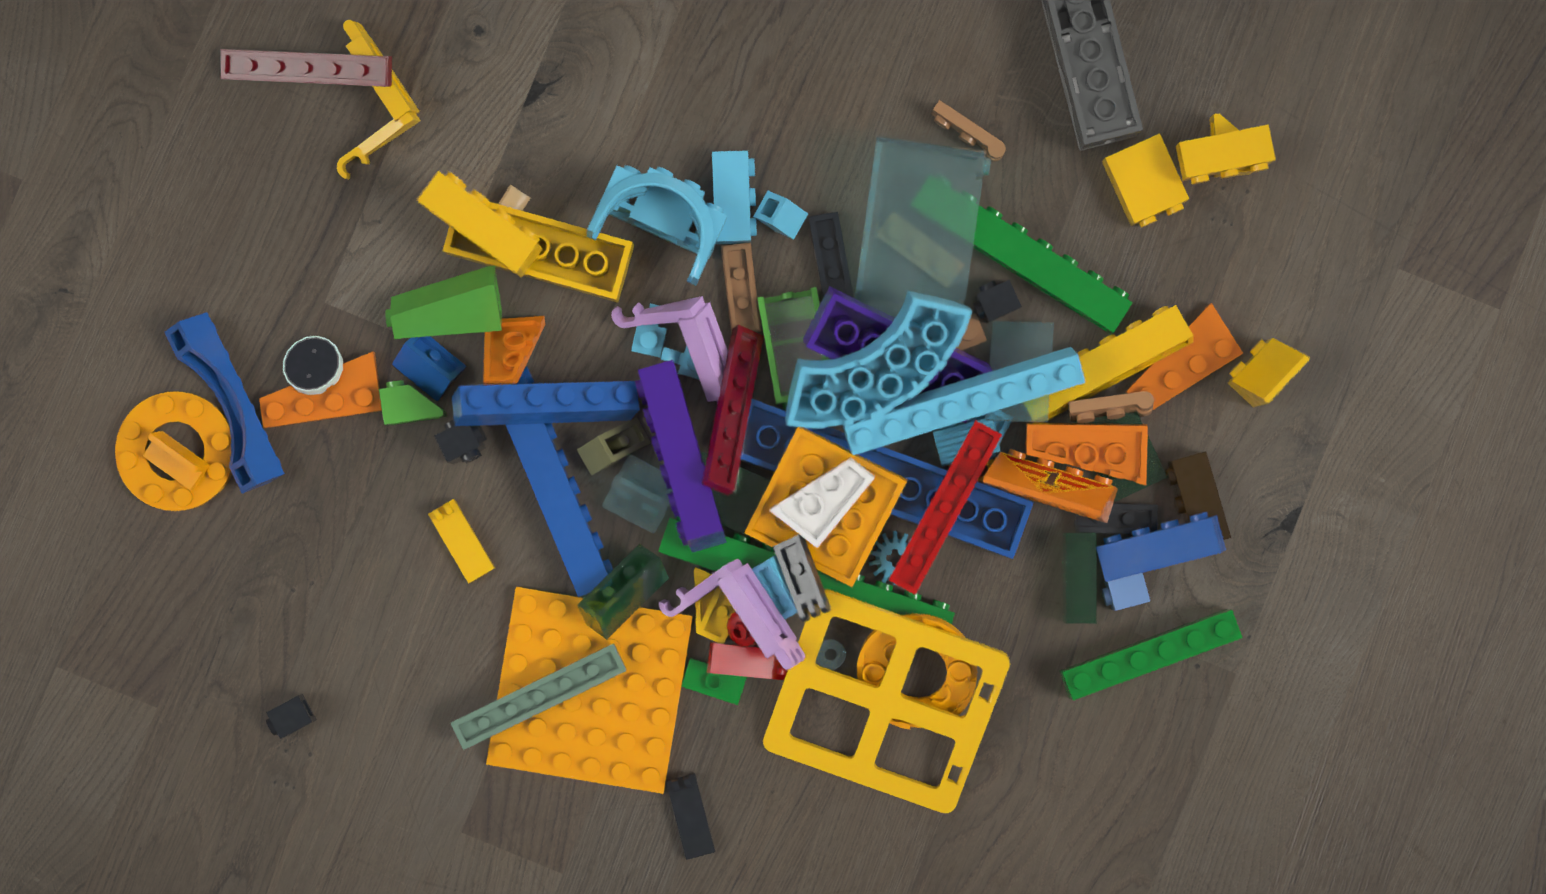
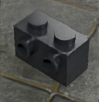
M453 419L444 424L446 430L434 435L447 463L455 464L462 461V463L465 462L467 464L481 457L480 451L486 448L483 442L487 440V437L481 425L455 426Z

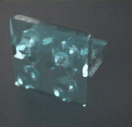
M629 455L619 474H616L611 484L612 487L603 503V508L651 533H655L670 506L667 494L673 491L672 488H666L661 471L658 468L633 455Z

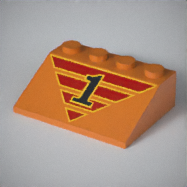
M1009 449L1008 454L1000 452L984 476L983 482L996 489L1104 523L1108 522L1118 490L1115 486H1111L1113 481L1111 479L1095 475L1094 480L1082 477L1084 471L1068 466L1065 471L1054 468V462L1038 458L1037 462L1025 459V453Z

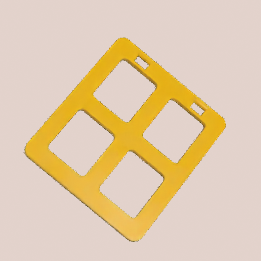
M824 589L831 606V611L825 614L821 611L820 616L816 618L811 616V619L804 624L798 644L805 653V659L787 671L764 735V747L771 753L940 813L953 811L959 800L1010 666L1008 655L990 646ZM837 616L896 638L897 642L881 684L875 686L817 665L816 658L832 617ZM919 647H925L982 669L981 677L965 715L959 716L911 699L901 693L914 655ZM984 682L994 685L988 700L979 696ZM812 688L869 709L870 714L853 756L835 752L791 735L790 730L806 689ZM896 718L955 740L954 748L938 786L928 785L880 768L875 764L889 722L892 719ZM952 765L962 767L957 782L948 778Z

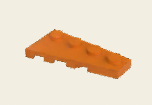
M1212 303L1188 326L1193 334V343L1150 365L1125 391L1126 394L1142 391L1151 393L1154 397V410L1243 354Z
M370 352L344 363L339 381L321 394L307 395L298 392L292 386H288L259 398L263 428L382 411L375 352Z
M1026 423L1027 455L1146 485L1147 424Z

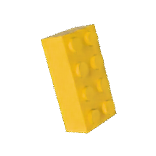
M438 171L417 201L425 209L522 278L543 250L538 244L540 238L524 225L520 229L515 227L514 223L516 221L498 207L496 211H493L489 208L491 203L476 190L473 189L471 193L465 190L467 185L451 172H448L445 176Z

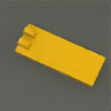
M455 499L446 502L428 514L468 584L495 569Z

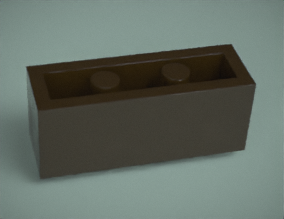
M1204 451L1168 461L1169 468H1166L1165 472L1169 485H1174L1178 497H1174V504L1178 515L1183 514L1185 523L1190 522L1189 516L1207 512L1208 517L1217 515L1223 540L1231 538L1207 452Z

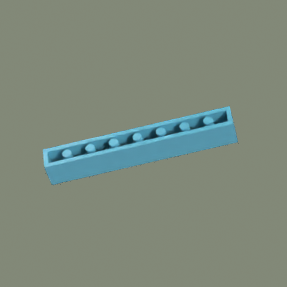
M1068 347L918 394L911 399L908 398L903 403L894 407V410L875 418L870 417L854 422L853 425H842L848 447L852 455H856L1086 382L1078 354L1072 347Z

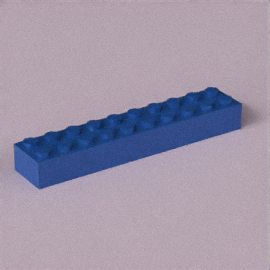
M752 399L740 460L773 472L776 471L797 429V426L786 424V411ZM830 427L806 428L850 450L844 432ZM878 447L859 453L858 455L907 479L890 515L918 525L947 470L885 447ZM976 482L948 536L1013 559L1034 502Z

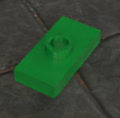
M690 658L681 687L738 705L747 677L708 673V663Z

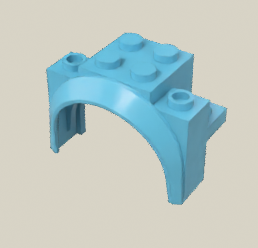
M625 165L624 168L616 166L587 228L586 236L596 240L608 215H611L698 254L687 279V282L696 286L708 259L711 257L716 241L726 222L727 215L723 213L721 207L712 203L705 204L703 201L705 192L700 190L701 187L697 183L690 180L682 182L674 178L673 174L664 168L657 167L655 170L649 167L647 173L641 174L640 171L631 166ZM637 197L634 206L630 205L629 199ZM693 223L696 227L695 233L690 232Z

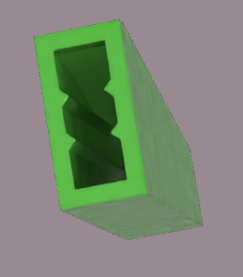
M495 265L391 297V309H386L385 315L387 327H392L394 339L502 331V306Z

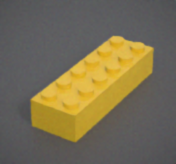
M490 202L489 208L493 211H496L499 207L513 217L516 221L514 223L515 227L520 229L524 225L540 238L538 244L543 250L526 271L525 277L619 302L634 249L633 242L599 233L597 239L593 240L586 236L587 229ZM449 226L442 250L445 254L486 266L495 265L497 269L514 273Z

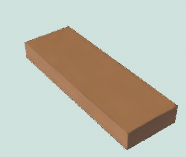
M751 243L721 246L731 334L732 329L738 324L754 332H761Z

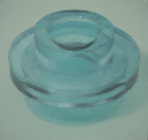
M833 639L825 640L821 644L817 661L824 668L836 669L845 661L846 651L839 641ZM828 649H834L837 652L834 660H828L825 657V652Z

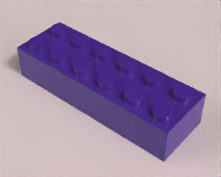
M829 286L802 340L807 348L830 359H836L855 353L871 344L887 330L895 318ZM955 348L948 358L946 366L939 370L928 382V385L918 394L994 370L988 363Z
M673 360L639 369L640 379L636 380L635 383L642 404H648V408H644L643 411L650 432H656V436L651 437L658 460H664L665 463L659 465L666 488H672L673 491L667 495L675 518L680 516L681 521L676 522V527L683 546L689 545L693 553L727 543L712 490L702 485L705 466Z

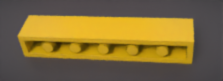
M1175 305L1171 308L1168 306L1161 307L1152 314L1153 317L1143 323L1141 320L1133 322L1125 328L1126 332L1117 337L1115 334L1105 337L1099 342L1100 346L1091 351L1088 348L1079 351L1077 354L1086 383L1022 402L1032 423H1044L1067 411L1068 402L1089 399L1192 344L1193 334L1177 306Z

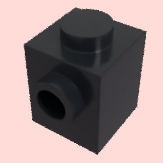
M994 280L979 287L981 293L976 294L975 299L977 302L973 303L978 318L980 320L984 318L987 324L1022 307L1010 280L998 285Z

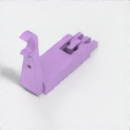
M696 297L644 309L638 302L632 310L635 317L629 318L622 314V309L618 306L612 311L611 315L614 323L621 328L678 322L707 401H717L718 404L728 350L710 302L705 303L703 297Z
M739 559L723 566L690 591L684 587L677 589L676 595L681 600V604L678 607L673 608L670 602L665 599L659 602V608L662 613L673 617L720 586L766 658L774 654L782 667L787 670L805 659V653L797 643L795 634L748 563L742 565Z

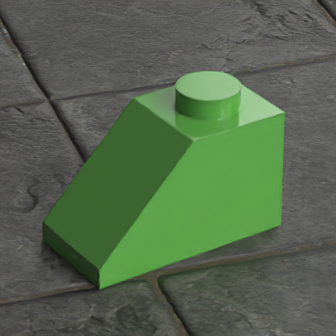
M404 380L387 382V388L379 389L384 425L391 426L447 417L444 409L413 386L404 385Z

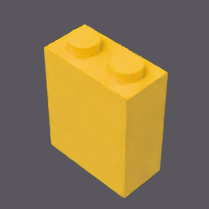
M1160 134L1110 155L1102 161L1131 226L1138 223L1141 228L1157 221L1156 215L1165 211L1168 216L1184 209L1183 203L1189 200Z

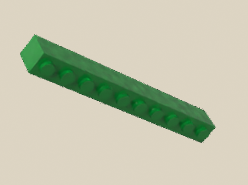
M680 516L676 517V519L669 518L658 550L660 553L714 571H718L736 559H739L742 565L748 563L752 569L776 555L773 547L762 543L761 548L751 545V538L734 533L733 538L725 536L727 543L692 553L689 545L683 546L678 534L676 522L681 521ZM817 570L824 589L846 595L899 615L927 614L952 624L955 613L949 611V604L933 599L931 605L920 601L922 595H915L907 590L901 595L892 592V585L877 580L875 586L863 582L865 576L858 575L853 587H850Z

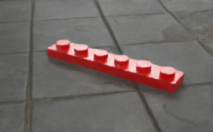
M976 420L974 421L888 579L889 581L916 595L1002 434Z

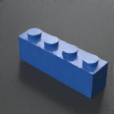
M1207 512L1189 516L1190 522L1180 525L1178 519L1161 523L1160 530L1150 532V528L1145 527L1132 531L1133 537L1122 539L1121 534L1103 538L1104 544L1097 546L1096 550L1105 582L1224 552L1226 547L1217 515L1208 517Z

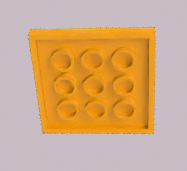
M797 427L744 533L771 547L800 535L773 514L770 508L851 457L875 476L874 479L818 548L808 540H806L817 570L853 587L907 479L858 454L852 455L850 450L804 427Z

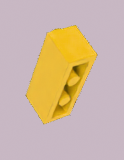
M1269 124L1179 142L1176 145L1182 180H1191L1192 185L1210 181L1209 176L1217 174L1221 175V179L1239 175L1238 170L1250 168L1251 173L1269 169L1268 164L1276 160Z

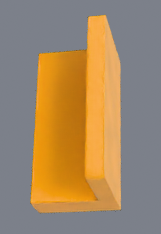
M164 431L150 433L147 439L151 441V444L143 454V457L187 489L194 490L210 465Z

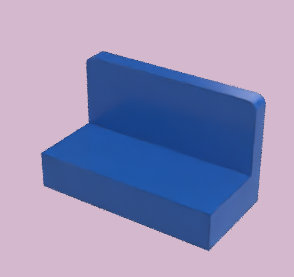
M430 336L414 337L407 340L392 363L396 369L435 401H439L449 385L466 368L465 364Z

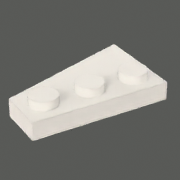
M850 457L771 507L770 511L818 548L875 476Z

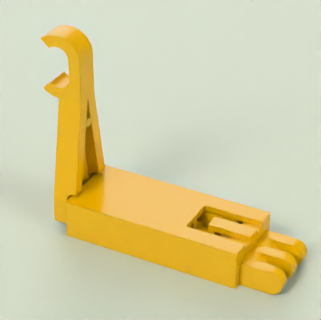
M352 20L344 22L343 28L352 40L346 45L351 55L383 56L362 24ZM393 70L391 87L372 86L392 115L393 120L338 160L337 171L345 179L350 178V173L346 171V164L355 157H359L361 163L370 165L368 157L370 154L421 121L417 116V113L420 112Z

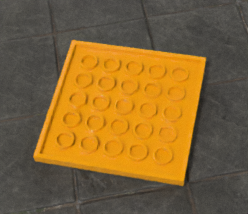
M516 587L497 700L613 643L627 671L491 736L486 765L664 794L693 616L677 614L669 617L664 615L661 610Z

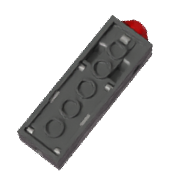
M1041 0L1079 151L1137 137L1143 131L1110 0Z

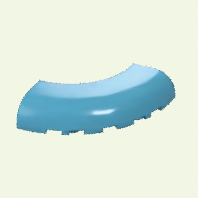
M907 291L905 301L892 324L881 336L865 348L850 355L830 360L797 359L787 401L786 424L804 428L853 425L854 422L870 417L875 418L894 410V407L920 393L938 371L946 366L948 358L956 346L959 345L966 331L972 310L967 306L947 299Z

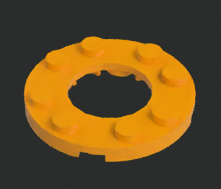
M176 391L151 396L131 410L119 429L115 445V458L119 474L132 494L152 507L168 511H184L197 508L206 504V502L221 492L232 475L229 468L231 436L228 421L213 403L200 396ZM182 422L190 425L199 433L204 443L203 460L210 466L194 490L187 489L176 480L171 481L160 477L151 468L148 460L143 457L147 450L149 434L155 432L156 429L166 423Z
M916 613L902 615L966 638L955 626L941 618ZM873 630L863 643L858 656V680L875 686L881 684L897 642L895 637L877 630ZM939 653L947 669L946 680L941 688L929 696L919 698L903 695L959 715L973 697L977 683V666ZM896 718L889 722L894 726L904 729H910V727L922 728Z

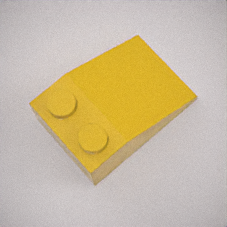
M1274 338L1266 342L1261 339L1250 350L1253 356L1246 364L1240 361L1229 374L1232 378L1228 384L1252 407L1268 404L1310 358Z

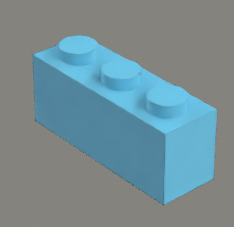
M748 151L712 152L714 204L721 207L723 213L727 215L726 222L716 244L751 243V236H757L756 218H750V206H756L755 188H749V176H755L754 158H748Z

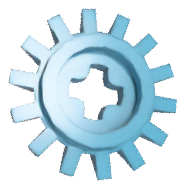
M893 531V539H888L886 533L882 534L884 542L880 544L876 540L874 545L878 549L877 551L871 550L870 555L875 556V560L869 561V566L877 565L878 569L873 574L877 576L882 572L884 574L882 582L886 583L895 568L892 566V562L886 560V556L891 555L893 549H897L899 555L903 554L908 544L906 542L908 534L904 533L902 539H897V531Z

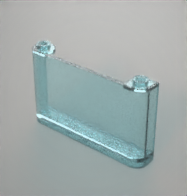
M877 136L855 299L894 318L898 315L905 301L907 291L947 299L965 306L983 176H989L991 158L986 157V151Z

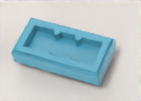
M776 555L752 568L784 619L798 613Z

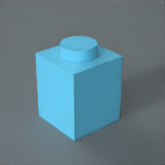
M767 191L753 217L773 231L794 240L808 213L787 198Z

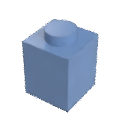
M1143 573L1105 582L1106 588L1101 589L1105 605H1111L1114 611L1150 602Z

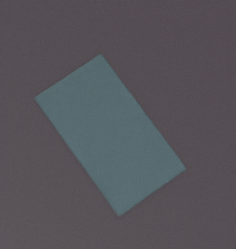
M993 321L990 353L991 368L997 370L1052 353L1054 322ZM1050 394L987 413L986 421L1048 422Z

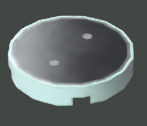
M320 336L305 337L295 342L288 349L283 360V373L287 382L298 392L307 395L321 394L327 391V388L331 385L334 386L339 381L343 371V358L338 348L329 339Z

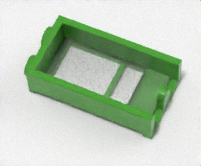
M817 287L797 293H782L780 296L769 298L757 297L776 405L782 404L783 409L787 407L797 359L829 360L828 357L807 348L802 340L820 306Z

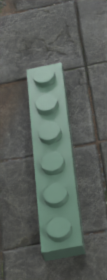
M613 643L450 724L463 750L607 681L627 671Z

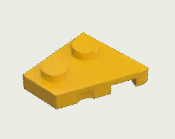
M695 567L693 571L695 586L712 574ZM719 586L695 602L696 633L717 643L725 644L729 636L727 622L731 614L735 612V609Z

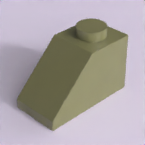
M636 417L597 436L577 449L592 476L646 447L651 442Z

